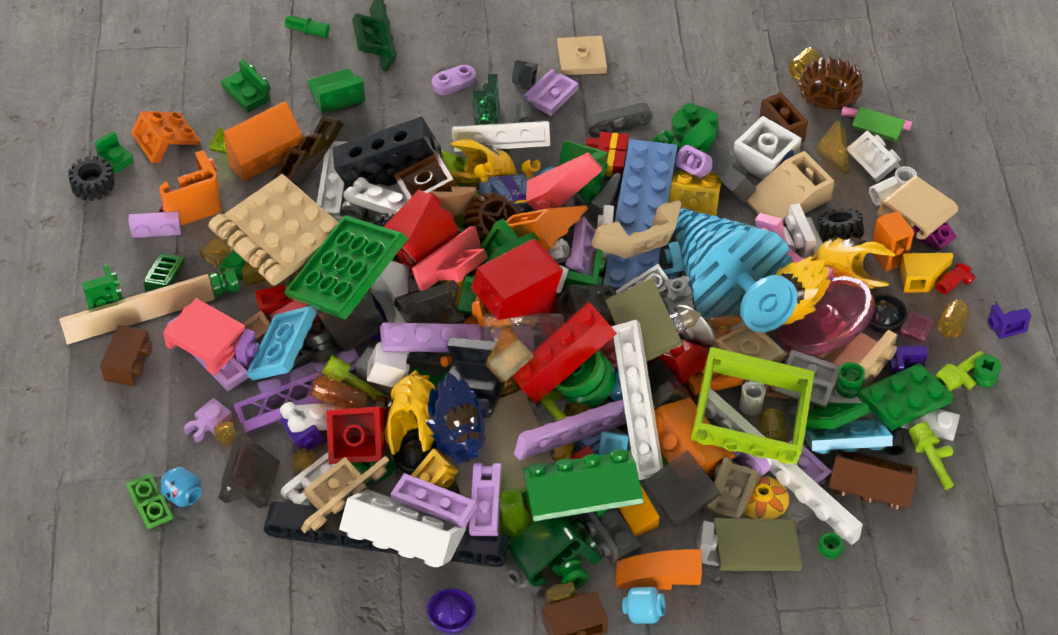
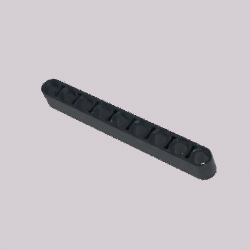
M272 502L270 504L263 530L271 537L398 554V550L378 548L372 544L373 541L364 538L363 540L353 539L347 536V532L339 530L344 510H340L336 514L333 512L329 513L325 517L327 519L320 528L315 531L311 528L304 533L301 528L304 522L318 511L315 506L287 502ZM467 527L451 562L502 567L506 562L510 538L501 531H498V536H471L469 527Z

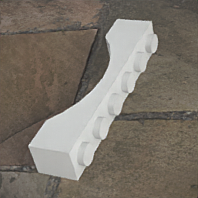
M393 261L388 264L371 286V293L383 308L388 323H409L411 311H408V307L411 301V294L408 291L412 278L409 277L408 267ZM382 341L376 344L368 361L367 381L389 387L396 385L402 378L408 376L410 366L406 364L409 352L383 351Z

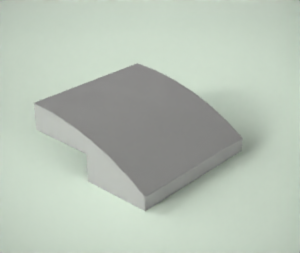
M791 350L786 365L815 371L810 403L826 409L838 378L840 366ZM776 387V392L799 399L800 392Z

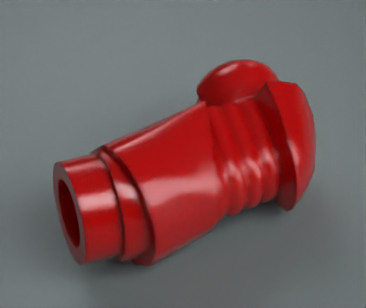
M964 263L955 264L954 269L940 276L936 284L937 290L947 295L961 280L965 285H969L975 279V275L971 272L972 268Z

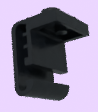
M450 337L447 348L452 357L453 364L444 383L445 389L450 391L448 395L439 394L437 404L439 412L447 413L450 407L454 410L456 404L462 407L464 402L467 406L470 402L477 408V415L479 417L491 418L509 374V368L499 342Z

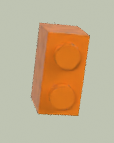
M898 211L878 218L874 229L872 242L881 243L885 248L895 253V256L871 253L885 272L900 266L902 255L909 254L913 239V229Z

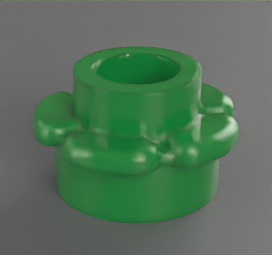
M826 533L818 540V552L828 559H836L839 554H843L844 544L838 534Z

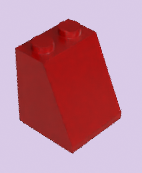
M419 189L384 225V228L403 233L408 238L396 256L410 269H413L418 263L452 240L459 230L453 222L454 216L439 205L441 200L434 193L429 192L428 194Z
M533 239L477 267L471 289L497 320L545 313L551 309L563 269L536 239Z

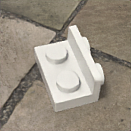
M868 130L846 148L848 154L877 183L893 169L897 170L901 167L898 163L901 160L900 157L892 149L888 151L885 148V142L878 135L873 136Z

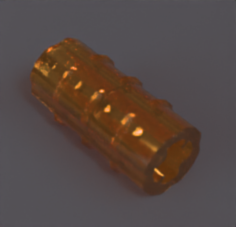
M318 374L314 379L309 394L311 397L321 400V402L324 401L333 405V407L336 406L342 409L364 408L368 393L358 390L356 387L353 388L344 384V382H338L333 380L332 377L328 378L321 374Z

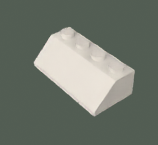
M365 489L347 498L339 530L347 532V536L357 540H363L364 538L373 541L372 544L378 548H392L398 550V554L403 557L414 558L415 556L423 559L426 565L440 567L451 561L467 525L463 529L395 502L391 497Z

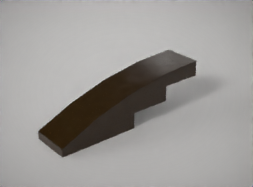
M322 116L313 133L305 132L297 149L289 147L273 180L283 174L298 186L321 161L344 123L339 119Z

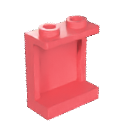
M196 298L182 310L181 314L173 322L166 326L163 334L166 347L172 349L175 345L205 361L207 371L216 375L236 354L235 347L245 329V325Z

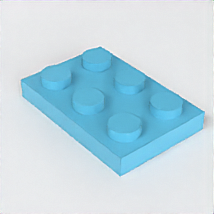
M311 306L274 315L246 375L253 381L289 373L294 366V360L299 350L303 346L307 332L312 327V322L317 312Z
M879 419L855 420L835 429H805L804 439L812 451L821 454L837 449L845 452H854L858 448L882 450L885 446H892V435Z

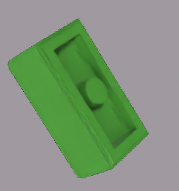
M860 107L853 121L852 128L864 133L868 130L873 136L878 135L882 139L898 143L906 121Z

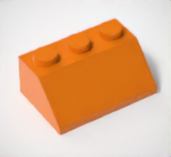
M286 101L223 131L228 164L243 182L271 167L277 166L284 159L289 147L297 149L303 138L301 130Z
M691 398L660 406L654 412L661 453L681 480L693 490H696L715 474L717 465L719 463L722 464L724 457H729L732 460L736 455L723 447L703 445L691 440L697 405ZM704 416L703 423L711 425L708 419Z

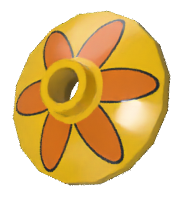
M770 476L759 477L744 515L750 519H778L784 515L789 506V494L786 487Z

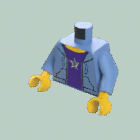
M529 159L522 164L521 169L526 174V178L523 174L487 177L493 173V165L487 162L476 166L474 174L477 178L481 179V182H479V196L487 192L490 195L497 192L499 197L506 195L507 201L514 199L513 205L515 207L521 206L520 214L531 212L532 208L526 202L527 180L532 179L534 173L540 169V162L535 160L530 165L531 161Z

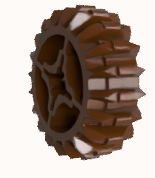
M830 55L828 59L820 57L819 61L812 60L811 64H806L800 75L799 87L802 97L806 99V103H813L815 107L820 106L824 109L837 108L840 110L843 106L850 107L851 103H856V100L862 93L863 80L860 70L856 68V64L850 65L849 60L842 61L840 57L832 59Z
M487 192L482 196L476 197L467 206L463 216L465 222L462 227L467 229L470 226H475L480 243L482 244L497 221L501 219L507 221L512 215L520 214L521 206L515 207L513 205L514 199L507 201L506 195L499 197L497 192L491 195Z

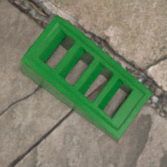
M160 253L144 280L145 292L175 284L185 257Z

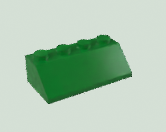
M619 449L604 455L588 454L583 458L573 460L563 458L555 463H533L529 467L522 468L525 497L533 521L644 503L636 462L630 450Z

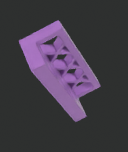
M319 371L235 403L233 407L243 433L247 434L281 421L283 418L280 408L272 410L265 407L270 396L276 395L285 399L282 405L287 403V401L293 402L295 405L320 404L344 396L342 384L336 386L330 380L332 388L325 391L314 388L317 379L325 376ZM313 380L311 386L304 384ZM296 386L309 390L306 398L299 401L291 398L290 394ZM289 389L287 395L281 393ZM264 399L262 405L256 403L257 401ZM251 404L260 408L257 417L245 420L241 407Z

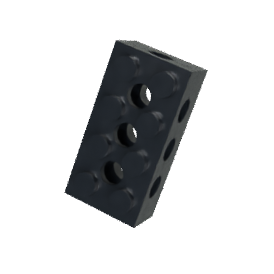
M420 116L333 147L334 170L347 188L353 187V183L359 177L366 179L368 183L376 186L377 184L391 186L398 183L394 177L395 174L436 152L442 159V152L439 142L423 117Z

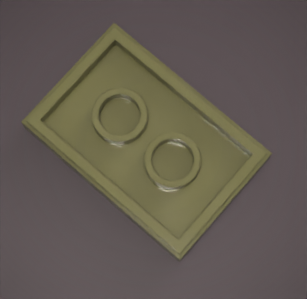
M652 277L605 300L616 325L633 320L640 322L646 362L683 344Z
M713 519L714 534L718 535L716 552L719 571H801L802 560L794 519Z

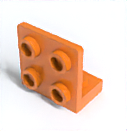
M140 111L131 132L135 141L152 163L161 162L168 144L199 145L201 141L186 122L183 115L175 111Z

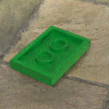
M920 363L859 390L858 399L862 403L868 404L869 410L891 431L952 403L954 397Z

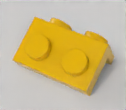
M433 448L411 476L447 489L454 482V476L459 470L438 449Z

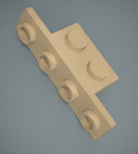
M386 456L361 475L344 457L305 488L303 494L318 511L304 522L301 530L306 533L311 528L314 531L320 528L327 519L325 517L329 513L333 512L336 514L346 506L345 500L365 490L367 488L365 484L371 479L374 481L380 479L387 472L385 467L389 459Z

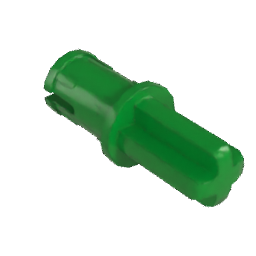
M289 15L285 19L286 28L301 31L304 35L312 34L327 38L330 32V24L316 22L309 17L304 19Z

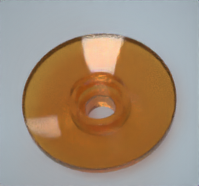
M740 315L704 319L711 329H715L716 335L728 334L731 332V327L743 322Z

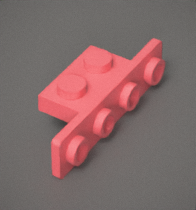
M475 226L468 227L413 267L412 270L419 291H425L436 282L442 280H450L451 283L459 282L465 278L467 273L476 270L479 264L488 258L485 249H479L481 243Z

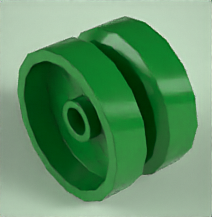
M598 350L555 388L570 404L577 408L587 409L594 407L606 400L613 391L617 380L616 370L607 357Z

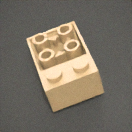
M803 151L785 160L755 187V192L746 202L758 215L762 213L781 218L784 225L786 224V216L789 214L790 205L799 203L805 214L831 201L834 180Z

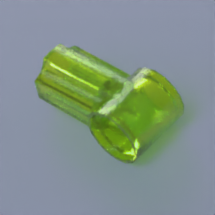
M516 489L504 490L498 496L503 519L499 523V531L506 533L511 542L533 522L532 515L524 508L522 492Z

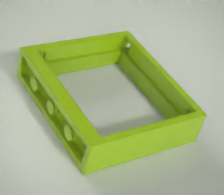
M710 347L691 440L703 445L723 447L729 451L748 453L758 458L765 457L778 460L783 464L791 463L797 465L803 448L815 371ZM713 372L800 392L792 444L703 423Z

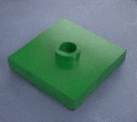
M829 402L826 409L818 407L808 411L806 428H838L869 414V406L866 403Z

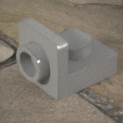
M703 521L699 531L696 549H702L703 564L719 566L716 552L718 535L714 534V523Z

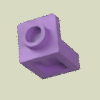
M244 329L235 347L237 361L247 370L259 348L254 331Z

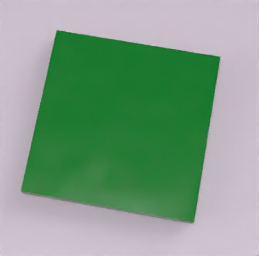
M345 215L284 291V294L289 299L346 320L408 238L403 233Z

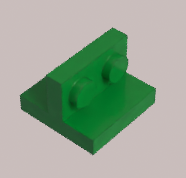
M501 219L494 224L479 249H485L488 257L485 260L487 263L530 240L536 239L539 241V238L534 232L518 238L507 222Z

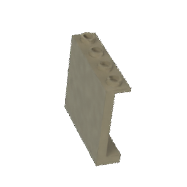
M523 390L499 398L491 418L479 417L477 418V423L458 426L462 428L461 433L457 432L458 427L448 430L449 426L444 425L446 423L444 419L437 422L436 430L446 457L459 470L454 478L462 496L471 499L474 463H483V466H493V463H502L503 476L500 501L525 492L522 468L529 467L533 463L549 464L556 462L553 461L551 456L555 454L554 449L521 461L513 454L521 433L544 426L542 419L536 420L534 415L538 412L535 402L531 398L528 399ZM471 424L474 425V429H473V430L470 428V425H471ZM469 432L481 433L482 437L478 436L480 440L470 438ZM465 433L468 434V439L460 444V441L453 444L459 436ZM483 477V480H492V477Z

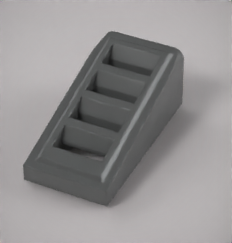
M616 173L591 202L590 219L598 222V215H603L604 205L615 206L620 192L621 174Z

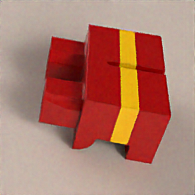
M600 132L599 139L586 138L585 146L609 153L607 159L608 167L604 176L613 177L616 173L621 174L622 183L629 134Z

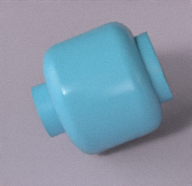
M634 587L630 589L628 596L623 598V613L628 614L630 621L634 624L657 623L660 617L665 615L664 594L659 593L656 587Z

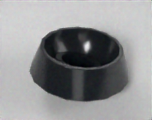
M878 294L870 297L863 307L867 324L870 328L880 333H886L888 330L891 332L896 331L906 321L908 315L904 303L897 297L888 294Z
M412 433L403 437L399 452H396L393 458L404 473L411 475L433 448L438 450L439 448L437 443L433 441L431 449L423 452L419 433Z

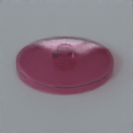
M852 277L829 278L830 284L823 297L814 306L816 309L814 312L805 315L804 319L794 321L792 324L781 325L775 329L780 343L790 353L791 350H795L809 356L825 354L846 345L866 328L874 314L875 300L869 287L863 281Z

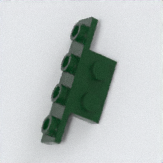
M374 0L370 7L371 17L355 13L352 22L358 51L379 55L382 70L388 71L391 64L396 60L397 52L393 45V35H391L389 27L390 21L387 18L386 4H384V0Z

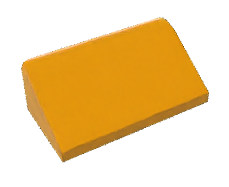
M642 486L644 503L618 507L620 514L635 537L659 528V515Z

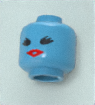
M184 467L168 470L161 478V494L178 507L193 505L201 496L200 479Z

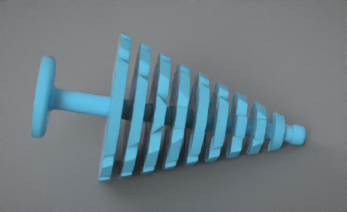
M680 208L675 227L676 241H679L682 262L686 276L690 279L689 286L692 290L696 309L701 313L704 320L713 324L715 321L724 319L738 320L741 317L742 322L755 332H768L785 323L797 304V290L794 284L783 276L775 275L780 267L784 268L792 263V256L785 255L790 251L786 241H783V238L778 234L766 229Z

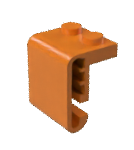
M204 150L195 153L198 171L177 178L179 189L170 192L167 181L159 188L163 211L179 212L181 226L222 211L220 186L216 175L217 168L213 158L208 159Z

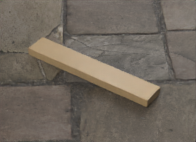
M206 274L66 316L59 320L68 345L116 330L118 325L127 327L182 310L196 298L205 303L215 300L209 276Z

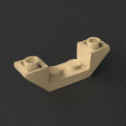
M678 200L660 205L652 221L654 226L640 233L634 232L628 236L618 221L611 224H602L596 229L591 245L596 249L625 259L668 245L676 227L681 202Z

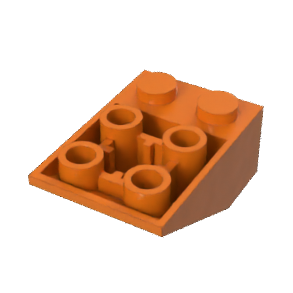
M587 206L543 209L512 215L506 222L518 238L534 232L539 238L538 242L545 250H549L555 246V242L559 237L568 233V228L572 224L577 223L581 219L580 216L588 208Z

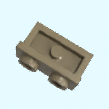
M724 457L722 464L719 463L716 467L714 485L707 490L705 496V503L710 514L722 518L743 519L759 478V472L734 464L731 458Z

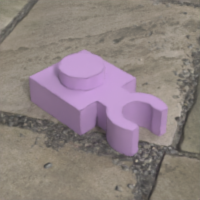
M213 398L194 413L196 421L188 422L184 426V431L186 435H189L192 431H198L193 435L194 441L198 443L204 439L205 432L209 430L214 434L233 418L232 412Z

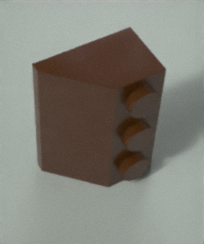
M838 449L829 488L834 489V493L841 496H849L851 493L861 496L860 499L865 502L876 503L879 500L887 502V506L890 508L903 510V507H910L918 467Z

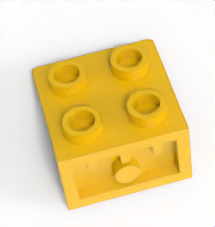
M683 169L675 171L671 182L669 203L679 200L681 202V209L686 208L694 212L716 216L722 181L713 172L699 178Z

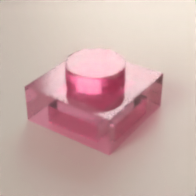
M910 311L901 328L900 335L924 344L935 320Z

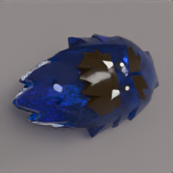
M446 373L445 380L438 382L436 391L432 388L429 393L428 414L430 420H427L426 424L432 430L433 434L431 437L438 443L436 446L441 451L455 459L457 464L468 463L472 458H478V452L482 449L486 440V424L483 421V409L479 406L476 394L470 389L463 378H459L458 381L454 375Z

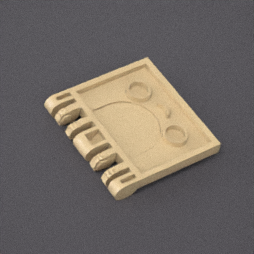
M281 174L225 214H218L212 218L208 226L223 240L229 237L227 244L234 248V251L245 261L249 262L254 268L260 266L259 273L269 283L277 285L310 260L339 222L286 176Z

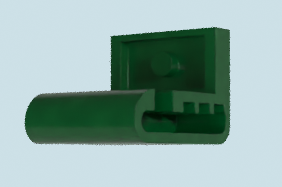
M570 516L533 521L508 546L523 574L533 586H540L547 582L540 572L546 565H549L557 573L578 553L594 566L603 559L597 551L599 544L590 534H586L588 531L586 525L579 518L573 520Z

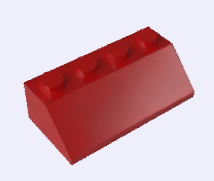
M588 301L509 370V374L537 404L617 333Z

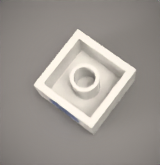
M762 116L734 142L733 156L742 163L748 172L764 180L785 160L799 154L802 138Z

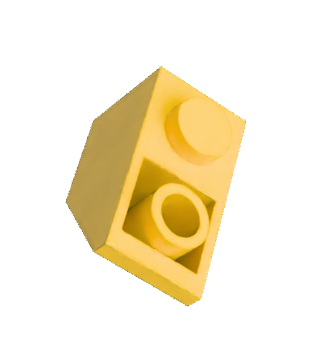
M953 253L903 254L899 268L903 293L929 292L937 284L940 276L950 271Z

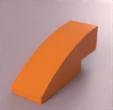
M702 549L659 551L616 561V588L656 587L658 590H672V584L701 585Z

